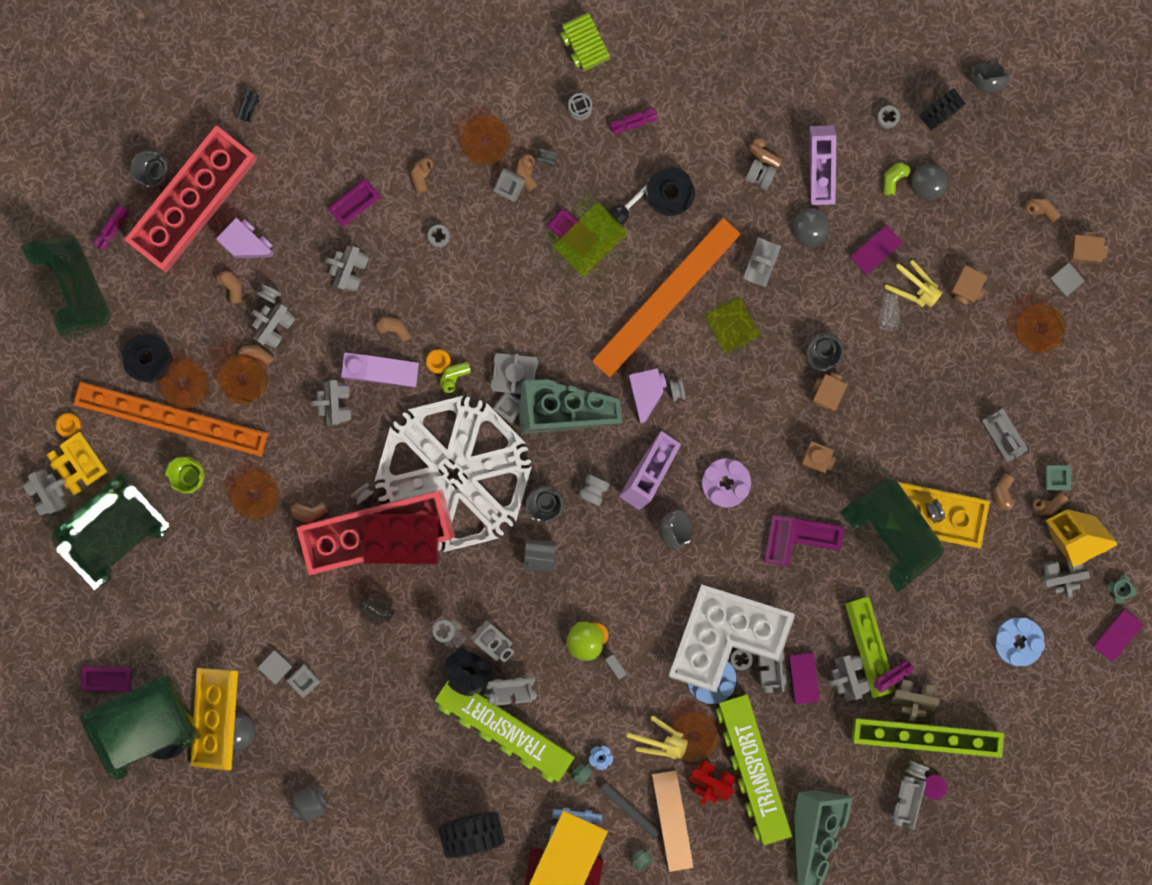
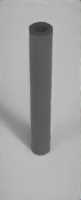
M605 782L599 789L651 837L655 839L661 832L608 783Z

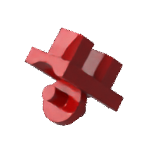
M703 761L692 772L688 782L697 786L694 793L702 796L700 804L705 805L707 800L716 804L718 798L727 802L735 790L732 788L735 776L723 772L719 781L710 777L715 767L706 761Z

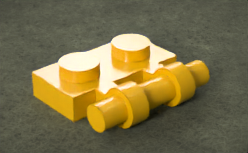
M78 432L59 445L65 453L59 457L55 450L46 455L51 462L50 466L54 471L57 470L61 478L65 480L66 484H64V487L66 489L69 488L73 495L82 491L77 484L79 480L82 479L89 486L108 473L81 432ZM68 461L72 463L77 471L73 475L70 474L65 466Z

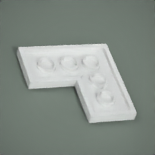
M701 584L669 677L716 693L732 647L779 662L795 617L794 613Z

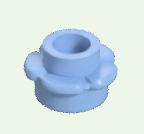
M596 746L590 751L589 762L598 770H604L608 765L612 764L613 755H611V750L608 747ZM600 755L603 756L602 760H599L598 758Z

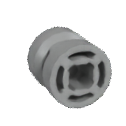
M584 93L573 95L568 103L570 116L579 121L589 118L592 113V100Z
M755 159L745 181L751 184L757 183L760 188L767 191L777 168L764 166L762 161ZM763 169V172L758 180V174L760 170Z
M588 474L585 480L587 486L580 490L578 497L600 507L603 500L602 492H606L610 484Z

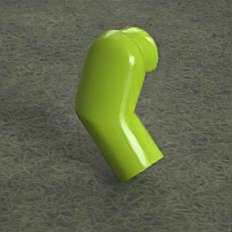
M902 162L896 163L885 173L884 195L896 194V181L910 174V167Z
M468 362L445 369L440 379V386L446 393H451L455 390V383L459 376L471 373Z

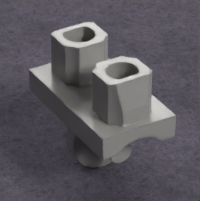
M758 237L743 280L766 288L781 246Z
M347 246L344 255L336 251L334 259L326 258L325 263L331 265L328 274L336 275L332 287L341 290L358 289L361 278L351 275L352 268L355 266L364 269L369 257L359 252L360 248Z
M278 302L272 310L266 305L260 313L253 310L251 314L257 318L252 326L256 329L259 328L253 339L263 345L265 343L276 348L282 337L273 331L279 323L288 329L295 318L286 311L287 307Z
M337 380L324 382V391H318L317 401L310 402V407L318 408V416L326 417V426H335L341 422L351 420L350 407L339 408L338 398H349V385L337 383Z
M46 469L28 475L29 480L23 487L30 496L38 493L41 501L35 504V508L39 515L52 514L67 507L62 498L65 494L61 489L66 484L64 479L57 481L53 474H48Z
M1067 560L1068 570L1060 572L1058 561L1045 562L1044 575L1041 576L1042 583H1045L1046 587L1055 586L1056 594L1064 592L1066 598L1073 597L1072 590L1080 589L1079 582L1074 581L1090 578L1089 571L1084 567L1083 563L1073 567Z
M487 620L483 626L477 628L476 634L470 637L474 643L496 661L500 658L503 662H506L514 653L510 648L513 643Z
M848 655L833 659L836 669L831 671L834 680L828 681V686L836 685L838 694L844 693L846 701L863 698L862 695L870 691V687L866 678L857 680L855 671L863 669L861 657H850Z

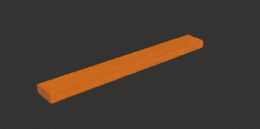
M722 218L592 362L610 378L736 241L741 233Z
M80 381L73 402L75 406L260 457L263 455L268 433Z

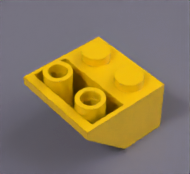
M1067 509L1046 520L1054 543L1073 567L1117 546L1115 539L1096 516Z

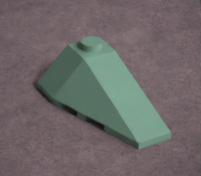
M548 379L523 382L518 410L521 434L548 433L623 423L620 399L596 392L577 389V387L561 385Z
M817 790L798 792L794 813L798 885L823 884L830 867L827 861L828 856L839 845V842L835 841L840 827L845 829L848 823L852 797Z

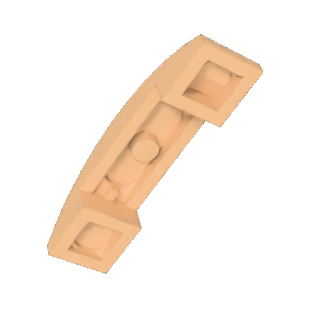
M674 770L652 774L669 872L693 868L677 772Z

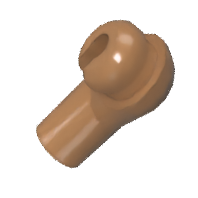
M755 138L753 143L750 144V152L764 164L778 169L782 159L763 149L766 145L765 141Z
M527 154L519 159L516 174L526 179L523 186L528 192H531L538 184L531 176L535 159Z
M429 158L419 159L411 171L416 194L428 191L425 178L433 168V162Z
M230 271L219 272L216 280L218 284H222L229 289V303L241 304V281Z
M385 316L376 324V328L380 333L387 331L395 332L402 344L412 338L400 319Z
M259 345L243 346L237 354L238 361L246 364L249 360L258 359L268 367L275 359L274 356Z
M1006 473L1003 474L994 488L993 494L997 506L1000 509L1009 511L1013 508L1014 501L1011 499L1008 489L1015 479Z
M1059 492L1052 501L1037 499L1033 502V511L1039 516H1054L1069 499L1062 492Z

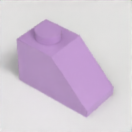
M658 368L629 375L640 424L646 422L662 396L663 388L667 387L664 373L659 374Z

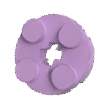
M728 458L713 462L705 470L702 478V489L707 499L713 504L725 508L740 504L748 496L751 487V478L748 470L739 461ZM723 476L733 479L734 484L730 485L731 489L726 490L724 486L720 487L719 481H723L721 479Z

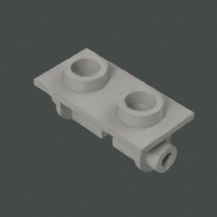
M1003 408L982 420L1006 462L1017 458L1028 450Z
M782 652L779 662L758 655L759 666L768 667L766 671H759L760 684L764 693L785 692L786 676L782 669L784 652Z
M519 677L514 680H493L488 682L483 697H487L488 704L492 703L493 706L511 704L510 696H513L515 704L531 703L532 700H536V691L531 689L535 678L526 679Z
M905 776L904 781L901 780L902 784L898 796L900 801L899 803L897 802L894 816L891 819H894V825L915 829L926 781Z

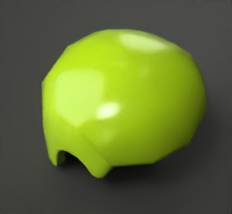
M178 457L168 464L165 476L168 477L171 488L180 493L189 494L196 492L202 487L205 472L201 463L194 458Z
M578 622L569 631L566 647L571 656L581 661H592L600 655L603 649L604 634L592 623Z

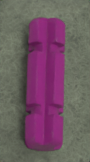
M651 107L645 109L643 113L640 111L623 117L621 121L619 119L612 121L610 127L613 134L617 135L625 129L628 131L645 125L647 121L648 123L656 121L657 113Z
M121 206L115 208L113 217H109L100 231L101 235H97L93 241L94 246L100 250L106 249L109 239L112 240L122 225L121 221L125 220L129 214L125 208Z
M907 660L901 662L899 666H895L886 672L884 676L877 678L874 688L881 693L889 689L888 687H892L904 679V677L910 675L914 666Z

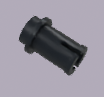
M245 90V93L241 95L243 99L236 118L250 123L256 103H259L260 100L258 99L259 94Z

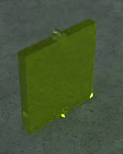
M742 298L727 305L722 304L721 308L705 316L724 354L739 346L744 347L745 343L760 336Z

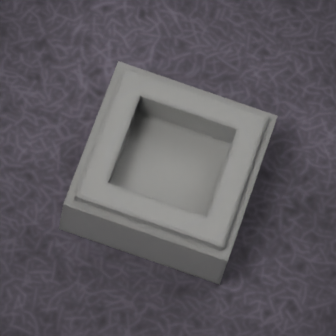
M506 168L502 169L493 191L515 202L526 179Z
M1067 263L1050 278V281L1064 297H1067L1085 281L1070 263Z
M503 393L492 409L512 424L519 415L520 399L512 393Z
M274 650L258 669L276 685L293 666Z
M611 654L605 659L619 680L626 676L625 670L614 655Z
M303 664L286 680L302 698L307 696L321 682L306 664Z

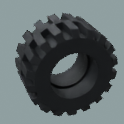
M489 811L443 823L438 827L444 855L447 858H459L497 848L505 843L498 812Z

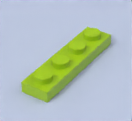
M865 597L845 603L872 698L895 692V685L888 687L889 689L882 693L874 688L875 680L880 676H884L891 669L870 598Z

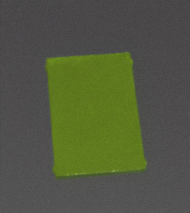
M597 202L558 242H555L553 248L584 277L627 236L628 232Z

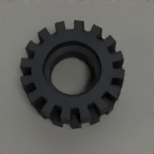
M953 88L919 116L932 131L954 115L966 103Z

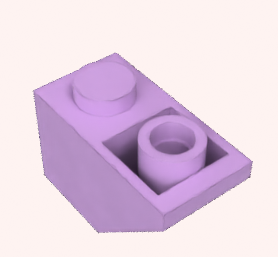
M235 218L216 238L235 258L271 257L274 254L270 250L273 245L263 236L258 239L252 233L255 228L245 219L240 222Z

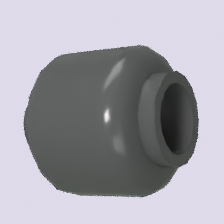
M311 785L293 795L292 800L294 804L290 808L297 819L301 817L305 822H310L326 812V805L329 803L320 787L316 789Z

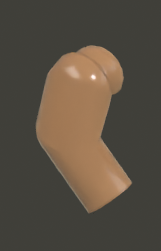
M1031 199L1026 203L1025 209L1028 214H1045L1052 223L1061 216L1060 212L1048 199Z
M323 502L313 508L296 503L291 507V513L296 520L311 523L327 514L328 509Z

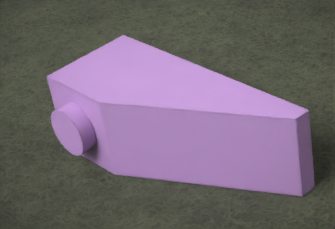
M834 125L809 126L811 205L835 204L837 135Z
M344 353L341 377L347 380L416 387L419 363Z
M663 431L659 432L628 479L619 497L638 510L647 505L656 493L681 444Z

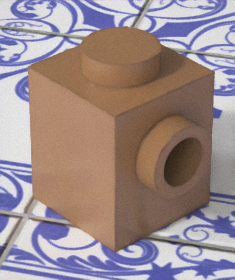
M1084 232V235H1074L1071 241L1070 262L1098 265L1102 263L1103 259L1107 258L1108 245L1104 244L1105 238L1098 237L1099 233Z
M965 265L950 292L951 295L955 296L953 300L965 306L967 303L973 304L975 300L980 301L986 290L983 284L987 276Z
M831 373L830 376L825 374L822 379L818 377L812 391L816 392L812 403L835 412L848 384L843 382V377Z
M811 441L800 465L824 474L826 470L831 471L836 457L832 456L834 450Z

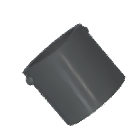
M526 539L524 571L554 572L556 541Z

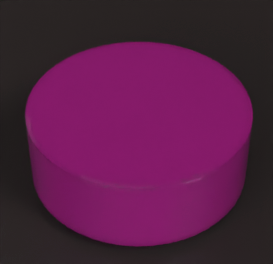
M929 775L923 780L926 781L924 789L926 797L937 800L946 794L947 784L941 776Z

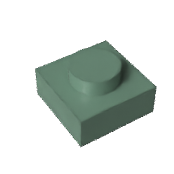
M1045 466V490H1071V466Z

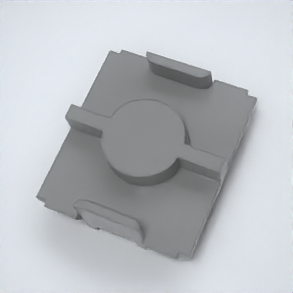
M496 353L494 357V375L491 384L492 391L521 394L523 382L535 380L536 369L538 368L537 357Z

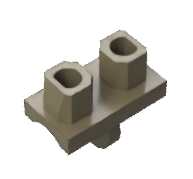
M902 679L892 696L891 704L902 706L901 713L909 714V722H915L916 716L925 717L926 711L934 713L936 707H938L940 698H936V686L923 685L921 694L912 693L913 682Z

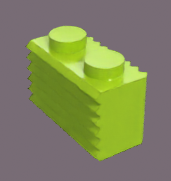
M589 12L562 25L563 32L560 35L565 46L570 45L574 52L571 54V58L576 68L581 66L583 72L610 59V55Z

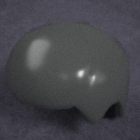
M978 64L972 67V81L974 86L984 93H997L1007 86L1009 71L1005 73L1004 66L1001 64Z
M143 151L137 153L131 160L130 172L135 182L147 188L162 186L167 181L170 166L166 157L156 151Z
M935 164L920 166L914 171L911 178L912 190L919 198L926 201H932L944 196L950 184L946 171L941 166Z
M805 208L794 219L793 237L802 246L807 248L818 247L827 239L830 229L829 220L824 212L816 208Z
M826 332L814 336L806 348L807 361L814 369L824 372L837 366L844 354L842 342L836 335Z
M539 486L533 489L526 499V512L533 521L537 520L548 523L558 518L563 511V497L557 489L551 486Z
M682 510L665 514L659 525L661 539L666 546L673 549L685 547V544L692 541V529L687 515Z
M235 713L233 751H239L252 744L256 736V729L250 717L245 714Z

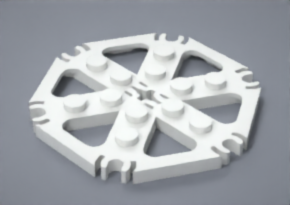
M463 396L408 409L413 414V419L404 412L402 415L407 419L406 425L400 426L396 421L393 423L394 427L400 430L399 433L393 431L390 426L375 482L385 480V483L376 484V489L384 487L387 491L385 496L378 498L379 501L389 499L390 502L443 489L451 522H453L459 498L483 522L484 529L478 534L443 541L446 543L444 552L499 539L494 535L493 529H496V532L503 536L504 533L500 530V524L507 522L511 527L513 526L512 521L507 518L508 515L517 521L532 468H521V465L526 466L531 463V460L523 461L520 459V454L528 451V448L521 447L518 450L516 448L518 445L526 443L487 403L483 412L480 411L483 406L481 400H479L476 408H471L469 406L470 397H466L464 406H461ZM447 410H452L456 413L457 418L448 449L424 427L423 420L426 416ZM484 421L492 422L508 439V445L504 449L472 456L480 425ZM400 442L408 444L429 466L428 468L396 476L391 474L389 470L395 446ZM446 464L453 470L458 468L460 470L458 476L463 484L454 478L449 480L447 478L449 473L443 465ZM465 473L469 478L466 479L462 474ZM513 473L517 476V485L512 502L508 506H501L478 482L479 480ZM453 483L458 487L457 490L452 486ZM439 542V551L442 549V542Z

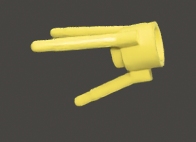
M911 260L910 264L924 279V284L902 265L897 264L896 267L920 287L916 293L920 297L918 298L887 284L884 288L916 302L921 307L927 304L931 308L942 294L938 289V285L927 276L914 260Z
M652 716L651 720L673 735L672 737L667 736L664 743L631 733L626 734L628 738L663 748V750L636 747L635 750L637 752L681 759L687 747V740L683 739V733L675 731L655 716Z

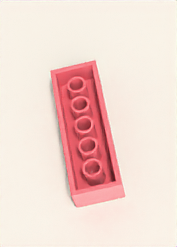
M216 125L124 240L167 273L258 159Z
M443 489L296 527L309 575L364 562L363 514L365 513L439 514V542L451 540L455 537Z

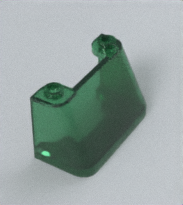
M65 236L36 240L21 246L28 262L33 265L46 264L53 270L65 296L68 306L58 311L54 320L60 337L72 341L108 324L111 318L109 307L82 246L77 239Z
M121 473L63 521L53 531L51 538L56 550L95 590L97 587L104 586L109 582L112 572L111 566L147 536L150 539L162 537L170 525L126 473Z
M884 478L839 511L844 519L854 527H860L870 521L893 552L898 562L890 568L888 578L897 592L912 583L943 556L944 546L895 479Z
M168 676L156 679L80 717L82 726L108 778L111 780H120L126 777L131 769V764L170 745L175 744L176 746L186 748L196 742L195 740L201 737L179 685Z

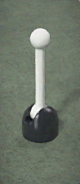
M646 186L625 206H614L608 212L610 218L617 225L622 226L628 220V209L646 193Z

